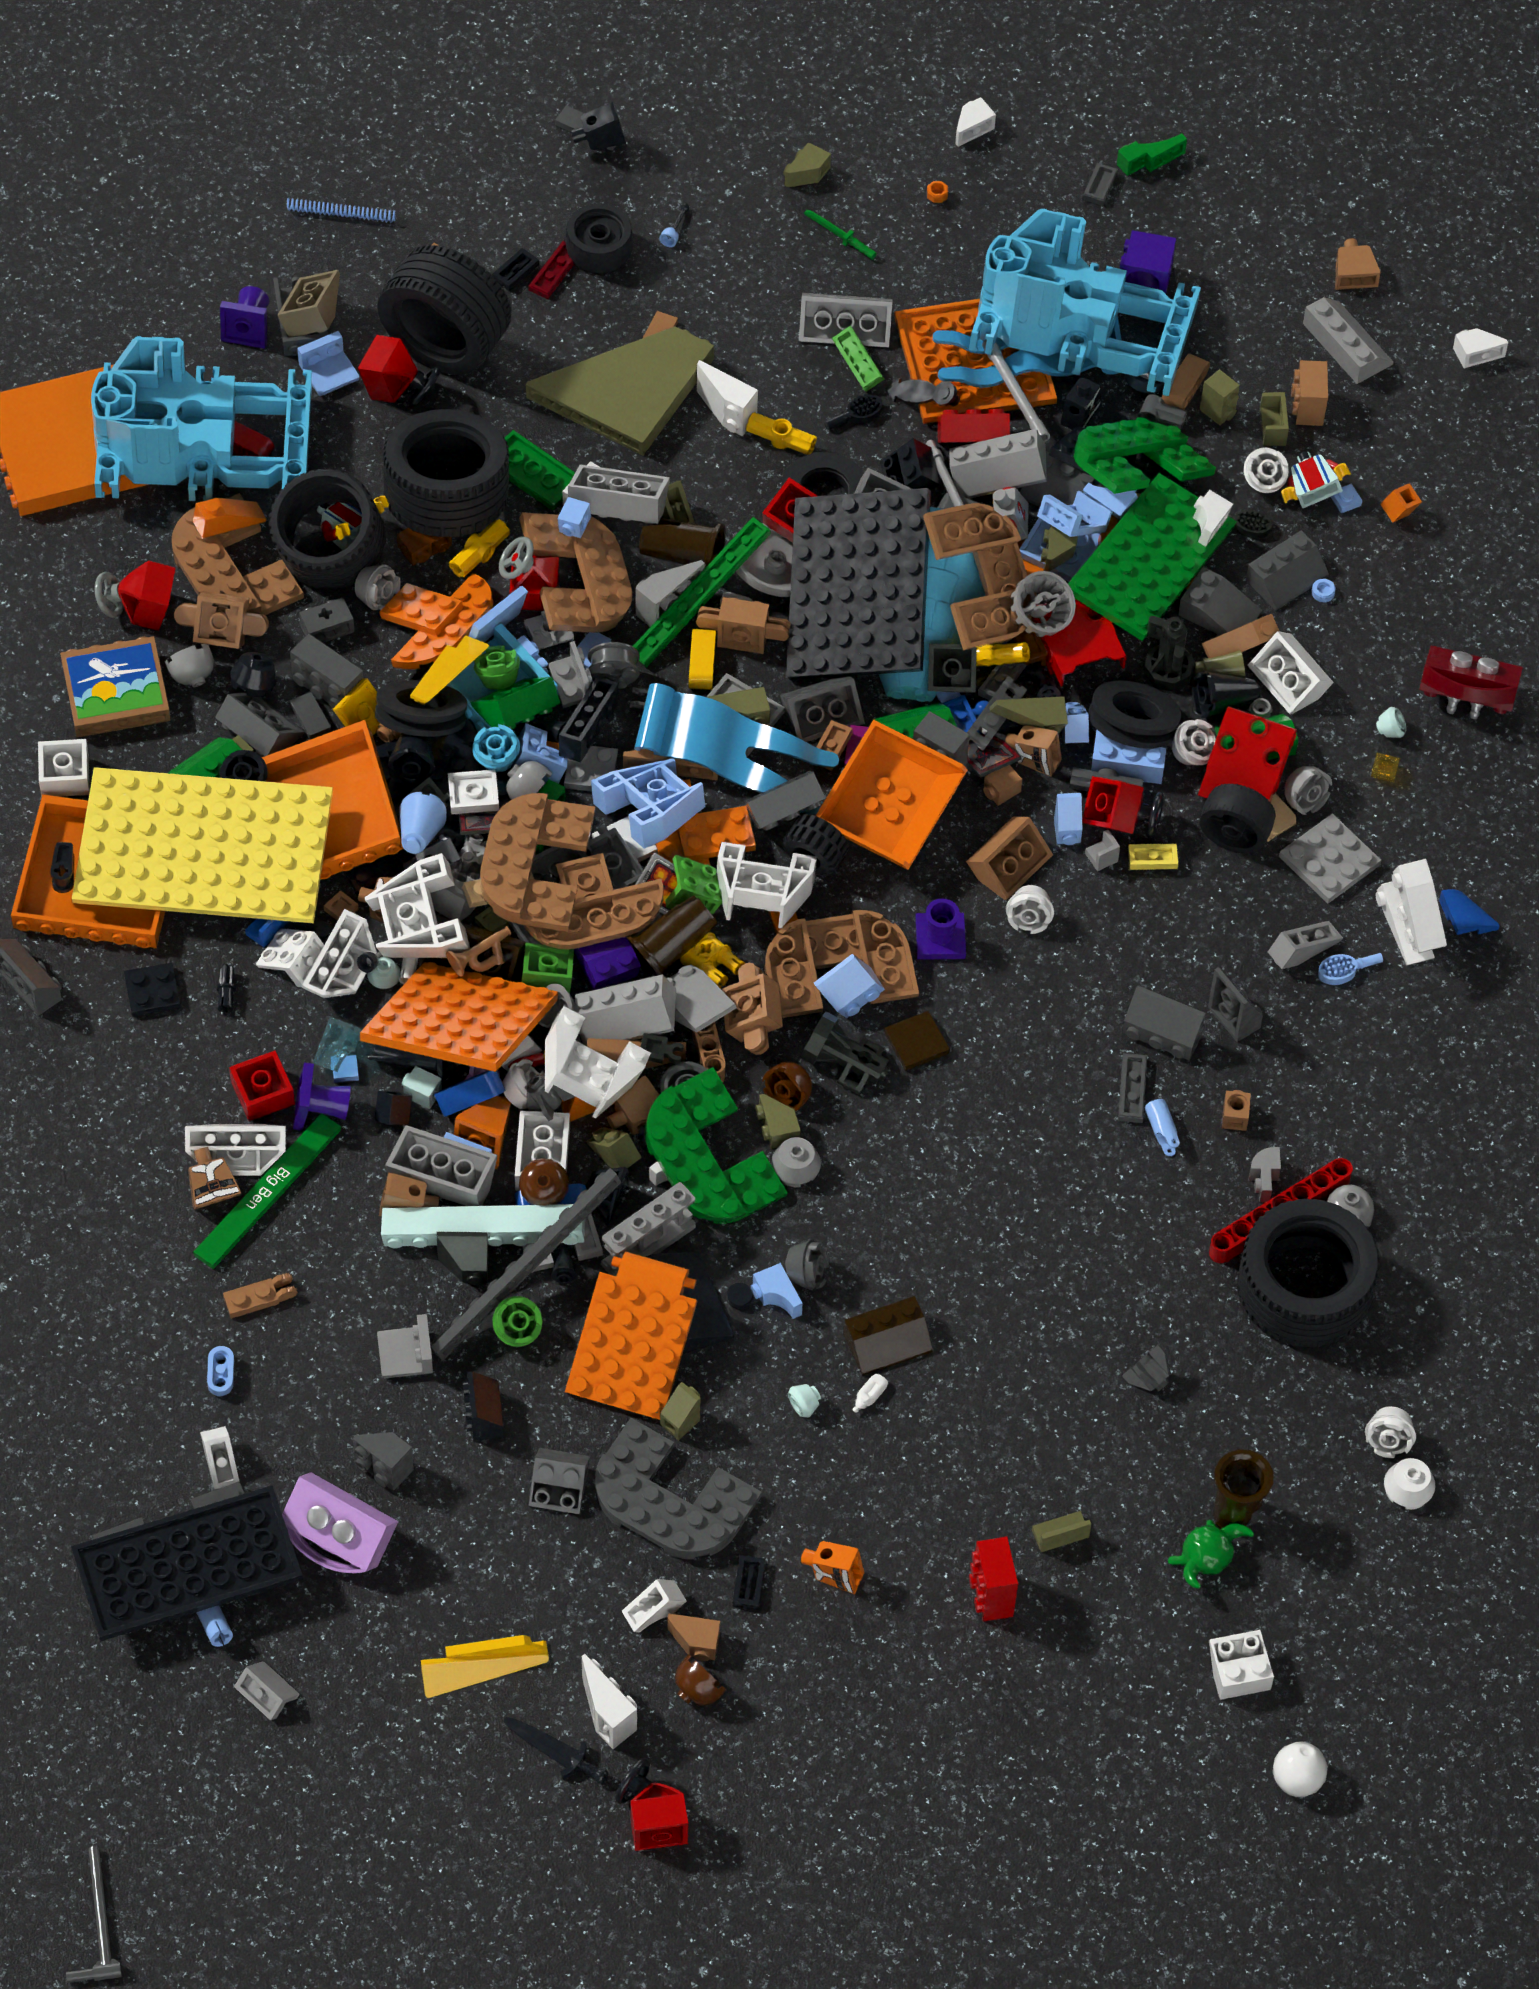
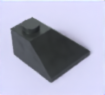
M929 644L928 691L975 693L977 648L963 651L961 644Z
M437 1232L438 1260L462 1283L472 1285L488 1283L489 1255L487 1232Z

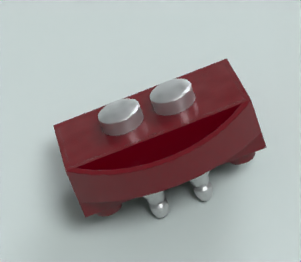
M1431 645L1419 690L1424 691V694L1429 697H1437V695L1447 696V712L1449 714H1454L1457 708L1456 705L1460 700L1468 701L1472 705V710L1470 711L1471 719L1478 718L1479 711L1484 705L1493 707V710L1497 713L1505 714L1507 711L1512 712L1523 667L1496 661L1492 658H1483L1466 652Z

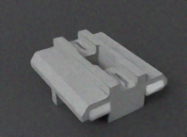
M542 611L540 616L524 620L528 636L537 645L539 650L574 640L572 631L553 630L548 632L550 629L545 611Z

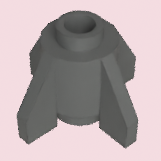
M545 1075L534 1076L530 1079L527 1086L528 1110L542 1111L548 1121L553 1120V1110L559 1107L562 1100L566 1101L574 1097V1095L555 1085L552 1086L549 1093L545 1092Z
M1158 1344L1126 1371L1122 1377L1129 1384L1149 1391L1156 1389L1159 1392L1170 1382L1167 1379L1170 1375L1166 1351Z

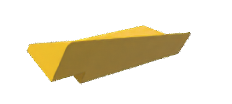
M465 635L456 648L447 645L411 693L410 698L414 699L417 703L425 705L489 647V644Z
M520 1635L445 1647L446 1658L421 1660L425 1696L431 1698L547 1663L549 1656L546 1641L532 1642L529 1636Z

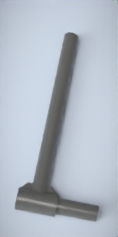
M92 1846L88 1850L101 1961H97L91 1969L66 1972L67 1983L122 1977L120 1962L111 1959L98 1846Z

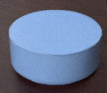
M1319 579L1312 586V596L1319 602H1329L1335 596L1336 587L1328 579Z

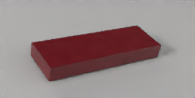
M565 241L561 242L530 283L528 291L549 299L573 267L574 263L569 258Z

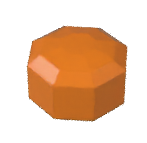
M942 181L931 182L927 186V198L933 203L944 202L948 198V185Z

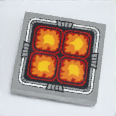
M653 853L636 884L662 878L664 894L659 913L665 915L671 910L666 907L665 900L678 885L674 864L657 853Z

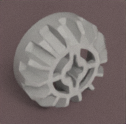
M1037 571L1031 573L1016 585V590L1011 594V599L1014 601L1011 611L1016 612L1018 616L1015 621L1017 624L1023 623L1026 626L1025 631L1027 633L1035 632L1037 637L1052 636L1067 627L1074 617L1076 607L1074 594L1068 583L1052 572ZM1029 594L1031 600L1023 608L1024 599ZM1052 611L1051 617L1046 622L1044 616ZM1031 615L1034 618H1039L1041 623H1035L1027 616Z

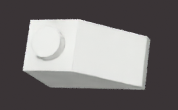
M981 97L974 101H969L962 107L956 132V145L958 147L995 129L996 114Z
M1476 328L1464 330L1456 334L1453 349L1463 368L1505 357L1508 341Z
M226 1427L200 1432L214 1489L240 1482Z

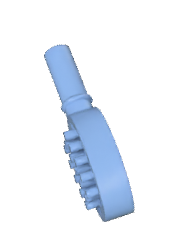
M1378 953L1356 960L1345 954L1330 956L1321 962L1318 978L1323 983L1329 985L1346 983L1355 977L1357 969L1382 963V954Z

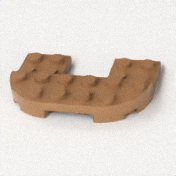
M240 493L227 498L244 501ZM195 507L186 512L177 522L172 533L174 561L177 567L182 569L197 595L206 591L250 598L248 612L263 615L272 613L304 598L302 589L282 559L242 577L226 552L225 547L261 532L260 524L202 538L193 523Z
M980 503L965 504L924 514L923 518L936 560L973 552L985 592L983 597L950 605L963 651L999 642L1004 643L1022 633L1026 626L1023 623L1017 624L1015 621L1018 616L1016 612L1011 611V606L1014 604L1011 594L1016 590V585L1027 577V573L1017 543L1021 541V537L1012 521L1006 515L1002 516L994 511V507ZM1029 594L1024 599L1023 608L1031 600Z
M522 512L519 517L524 537H528L533 543V555L577 558L585 589L542 587L539 593L549 629L554 631L598 633L616 627L631 605L632 588L622 552L614 533L591 516L581 538L566 536L559 532L557 519L559 515Z
M531 793L512 799L500 808L491 823L480 870L483 898L493 908L495 914L517 924L569 931L577 895V886L529 878L537 844L587 851L595 815L594 806L549 800L548 794Z
M854 910L849 915L806 921L803 918L784 926L778 931L772 942H770L764 965L765 975L779 984L782 1018L823 1012L821 994L814 984L818 980L816 969L837 966L851 954L870 966L885 988L879 997L871 1001L870 1004L918 997L919 990L911 951L903 931L896 923L893 924L883 918L882 914L868 910Z

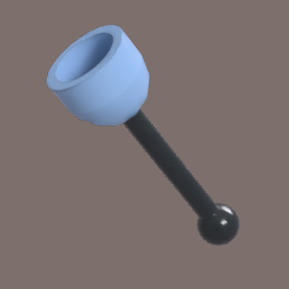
M684 203L681 205V212L673 227L665 228L662 231L659 240L664 246L674 247L679 238L676 229L685 212L689 211L688 204Z

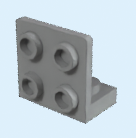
M574 641L570 642V657L548 663L551 677L558 685V696L563 708L579 704L592 682L589 668L585 669L583 661H585L583 651L581 647H576Z
M427 1314L417 1315V1325H412V1328L377 1332L382 1378L433 1373Z

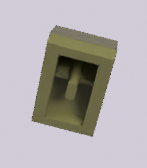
M681 481L669 484L663 513L664 518L695 524Z

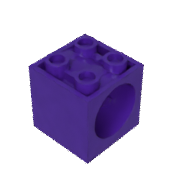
M1132 230L1130 239L1125 240L1123 252L1127 253H1124L1121 257L1119 268L1127 270L1125 282L1162 290L1167 294L1176 238Z

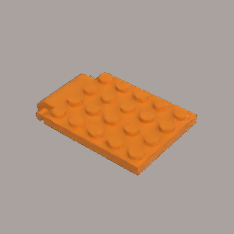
M625 1252L622 1258L614 1256L611 1266L619 1268L617 1276L599 1272L565 1392L660 1420V1413L670 1399L698 1302L696 1299L683 1296L685 1287L694 1289L697 1280L688 1277L689 1269Z

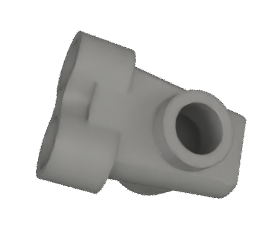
M481 834L465 835L464 846L461 849L462 861L465 863L477 862L481 865L485 852L483 836Z

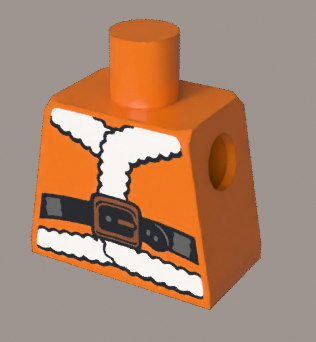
M822 1541L819 1543L816 1551L805 1548L801 1556L802 1564L813 1567L815 1579L849 1593H856L864 1575V1568L858 1548Z

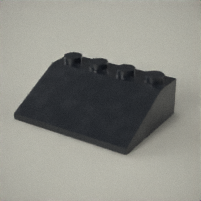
M699 1251L645 1256L689 1269L688 1277L697 1280L694 1289L685 1287L683 1296L698 1301L683 1354L734 1338L730 1324Z

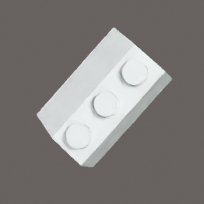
M1277 631L1248 664V667L1289 714H1294L1318 700L1334 683L1290 633Z

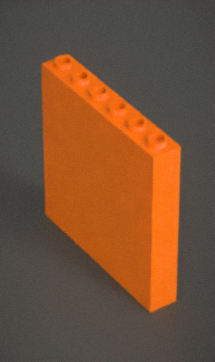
M104 367L0 392V455L2 458L0 459V469L2 473L6 472L7 477H4L7 491L12 490L13 494L10 495L13 509H18L20 516L96 498L95 471L97 453L94 441L91 393L94 381L98 373L104 371ZM121 475L120 492L149 485L134 484L125 475ZM103 482L102 492H105V495L112 494V487H109V483Z
M366 720L262 757L268 770L266 782L333 787L334 792L320 879H327L336 873L349 871L358 865L374 862L380 857L396 854L404 849L401 842L400 825L372 731Z
M42 794L11 913L13 928L24 932L30 930L42 932L46 935L58 934L69 938H87L96 942L108 941L118 945L130 944L141 948H157L165 911L78 904L72 902L73 888L67 893H58L53 889L50 869L55 846L58 842L73 844L75 882L88 801Z

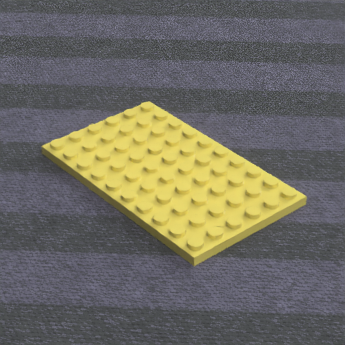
M94 767L72 902L314 923L334 792L333 787Z

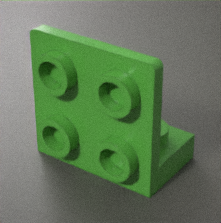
M675 855L673 863L678 885L665 900L666 907L673 909L690 897L695 896L697 899L699 898L713 915L722 904L716 869L710 865L693 861L690 858Z

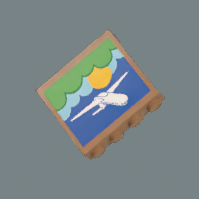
M154 636L139 637L136 640L116 641L113 644L102 646L93 645L79 650L70 649L60 653L76 738L170 721L169 706Z

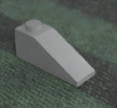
M1329 921L1281 932L1268 950V953L1281 969L1300 965L1339 943L1343 937Z

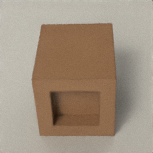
M1226 1090L1222 1128L1247 1130L1251 1093H1245L1241 1090ZM1233 1107H1238L1241 1110H1235Z

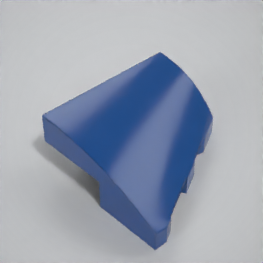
M1455 889L1441 890L1439 902L1446 919L1451 920L1457 935L1477 931L1479 935L1499 930L1498 922L1463 892Z

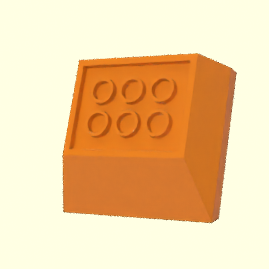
M873 720L816 816L831 823L846 839L909 870L968 769L963 764Z

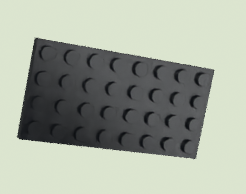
M272 1485L71 1546L100 1642L303 1580V1575Z

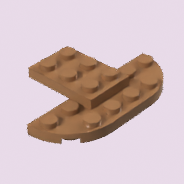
M603 853L556 864L560 884L577 886V895L569 931L524 925V927L534 939L546 946L557 949H576L635 934L647 927L660 911L664 894L662 878L613 890Z

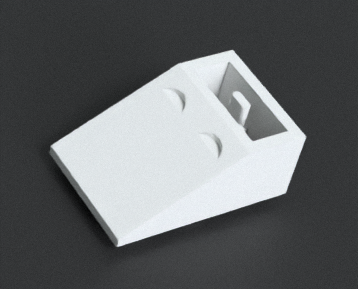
M584 1654L582 1655V1679L595 1731L614 1749L637 1730V1704L630 1696L627 1695L625 1697L621 1693L618 1683L612 1677L607 1678L603 1674L602 1667L595 1659L590 1660Z

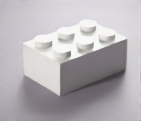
M520 1111L515 1166L516 1191L520 1190V1175L524 1167L531 1161L540 1158L552 1159L560 1163L567 1172L570 1113L554 1112L553 1120L548 1121L542 1112Z

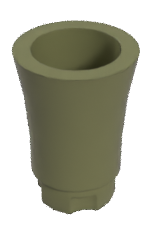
M1241 650L1217 657L1205 658L1203 661L1194 663L1195 675L1198 672L1206 671L1245 678V667Z

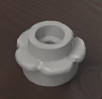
M1264 698L1254 700L1249 707L1251 714L1262 718L1270 717V713L1273 710L1270 702Z

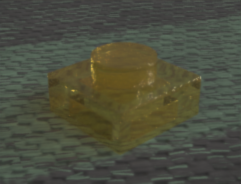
M1377 753L1371 777L1394 782L1400 758Z

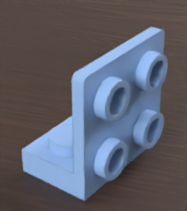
M339 331L297 348L299 366L302 370H312V386L319 396L359 380V374L343 351V338Z

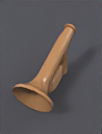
M507 926L504 927L505 929L494 933L465 952L456 953L448 950L446 957L453 970L461 977L464 975L467 963L477 972H483L495 965L504 964L500 941L511 935L510 929ZM492 947L494 955L483 962H479L477 960L478 955Z

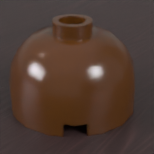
M782 1062L769 1069L763 1076L762 1082L765 1080L766 1086L763 1089L764 1094L795 1111L804 1106L811 1096V1077L802 1066L794 1062Z
M540 1158L531 1161L524 1167L519 1179V1188L522 1196L530 1205H557L564 1200L568 1193L569 1179L566 1170L560 1163L552 1159Z
M688 1654L677 1667L675 1673V1683L680 1689L677 1694L687 1704L691 1701L705 1706L714 1703L727 1690L723 1686L718 1689L717 1687L720 1683L696 1660L691 1663L694 1658Z

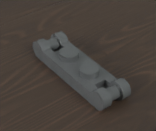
M1007 676L967 731L970 734L969 741L973 740L977 743V747L982 751L1006 720V718L990 712V706L996 700L1021 699L1027 691L1025 687H1019L1013 682L1014 679L1010 676ZM1007 689L1014 694L1013 698L1005 693ZM977 730H979V731H980L981 733H983L985 736L983 737L981 734H979V733L977 732Z

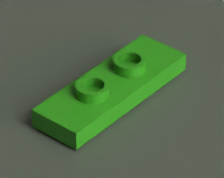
M851 325L832 338L865 392L884 380V377Z

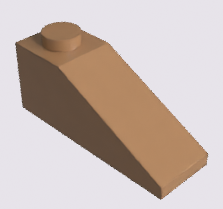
M1269 614L1202 643L1208 658L1229 654L1238 650L1243 652L1269 641L1279 629L1273 615Z

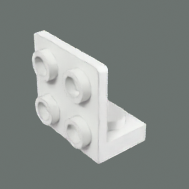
M280 929L274 935L266 950L262 952L256 965L258 968L283 970L297 987H302L324 944L315 932Z

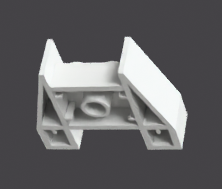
M722 842L718 854L716 874L726 920L731 919L733 907L738 905L746 908L751 907L780 912L778 928H783L812 893L817 857L793 853L790 867L744 860L746 845Z
M442 853L417 861L365 897V901L373 911L381 909L388 940L376 944V948L383 957L447 958L446 952L448 950L461 953L470 949L466 929L458 918L441 924L437 923L430 893L455 885L450 864Z
M1426 859L1399 865L1393 871L1392 882L1381 884L1377 889L1376 901L1379 906H1382L1406 965L1434 959L1432 950L1445 947L1447 943L1434 883Z
M563 1006L545 1039V1092L549 1093L552 1086L555 1085L596 1107L592 1117L597 1118L633 1087L644 1070L651 1053L629 1041L617 1062L576 1041L585 1017Z

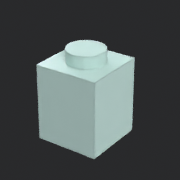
M417 1066L414 1067L411 1073H407L402 1081L404 1093L412 1095L413 1102L428 1109L432 1107L436 1100L434 1093L442 1090L440 1077Z

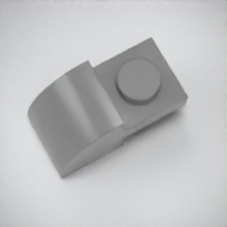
M1280 1147L1265 1148L1258 1152L1252 1160L1249 1181H1255L1254 1189L1255 1193H1259V1202L1265 1203L1270 1200L1272 1181L1279 1180L1281 1170Z

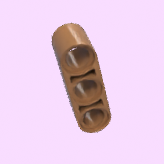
M1189 353L1176 372L1169 396L1162 395L1165 404L1185 410L1207 375L1210 362Z
M715 1022L705 1027L707 1028L706 1030H701L697 1033L692 1030L699 1064L706 1069L714 1067V1069L719 1070L716 1072L721 1081L724 1082L725 1059ZM706 1048H711V1049H713V1050L707 1051V1050H705V1049H706Z

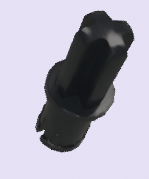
M223 964L220 968V979L216 988L219 992L217 1009L223 1013H228V1007L229 1012L233 1011V995L236 991V986L234 985L235 968L233 965Z

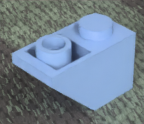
M1078 702L1066 703L1068 724L1062 729L1064 742H1089V714L1084 706H1080Z

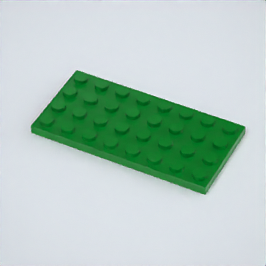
M1158 473L1148 488L1144 490L1069 581L1068 585L1076 600L1143 641L1148 633L1149 618L1151 616L1162 618L1232 531L1237 521L1228 516L1206 547L1198 543L1201 536V528L1197 520L1193 519V516L1196 512L1194 505L1199 497Z

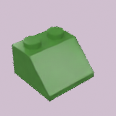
M526 943L522 982L526 985L545 988L550 984H559L570 994L574 949H557L544 944Z

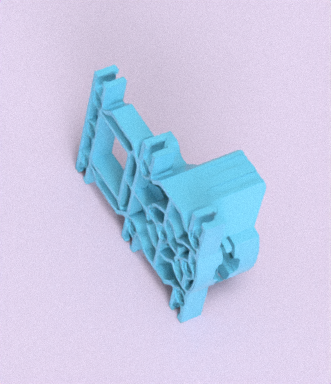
M1047 209L1037 210L1010 236L999 235L993 240L986 254L978 315L971 332L969 350L977 351L979 347L977 346V341L987 340L985 354L991 355L998 337L1011 348L1046 356L1060 352L1058 371L1062 372L1065 370L1066 361L1069 360L1075 362L1072 374L1080 376L1085 358H1089L1096 367L1132 376L1150 373L1147 391L1153 393L1156 391V387H1154L1155 381L1164 382L1163 395L1169 396L1198 305L1201 287L1192 286L1193 296H1183L1185 284L1179 282L1174 299H1170L1162 290L1125 282L1127 270L1107 266L1106 271H1096L1099 269V264L1091 262L1089 267L1081 258L1086 220L1083 217H1075L1061 212H1053ZM1118 313L1166 323L1158 349L1110 338Z
M135 337L112 368L111 363L104 362V371L98 373L92 387L91 405L97 453L95 471L96 498H104L105 492H102L103 482L109 483V487H112V498H119L121 475H125L134 484L177 485L189 477V501H196L195 490H197V485L205 486L204 501L212 499L214 478H218L227 487L268 489L282 480V489H284L285 485L288 482L290 483L293 478L307 473L312 370H303L305 385H300L295 379V369H289L287 392H283L274 383L235 382V376H220V367L213 366L211 382L204 381L203 372H205V366H196V379L185 370L184 342L180 338ZM235 413L286 415L284 457L233 456Z

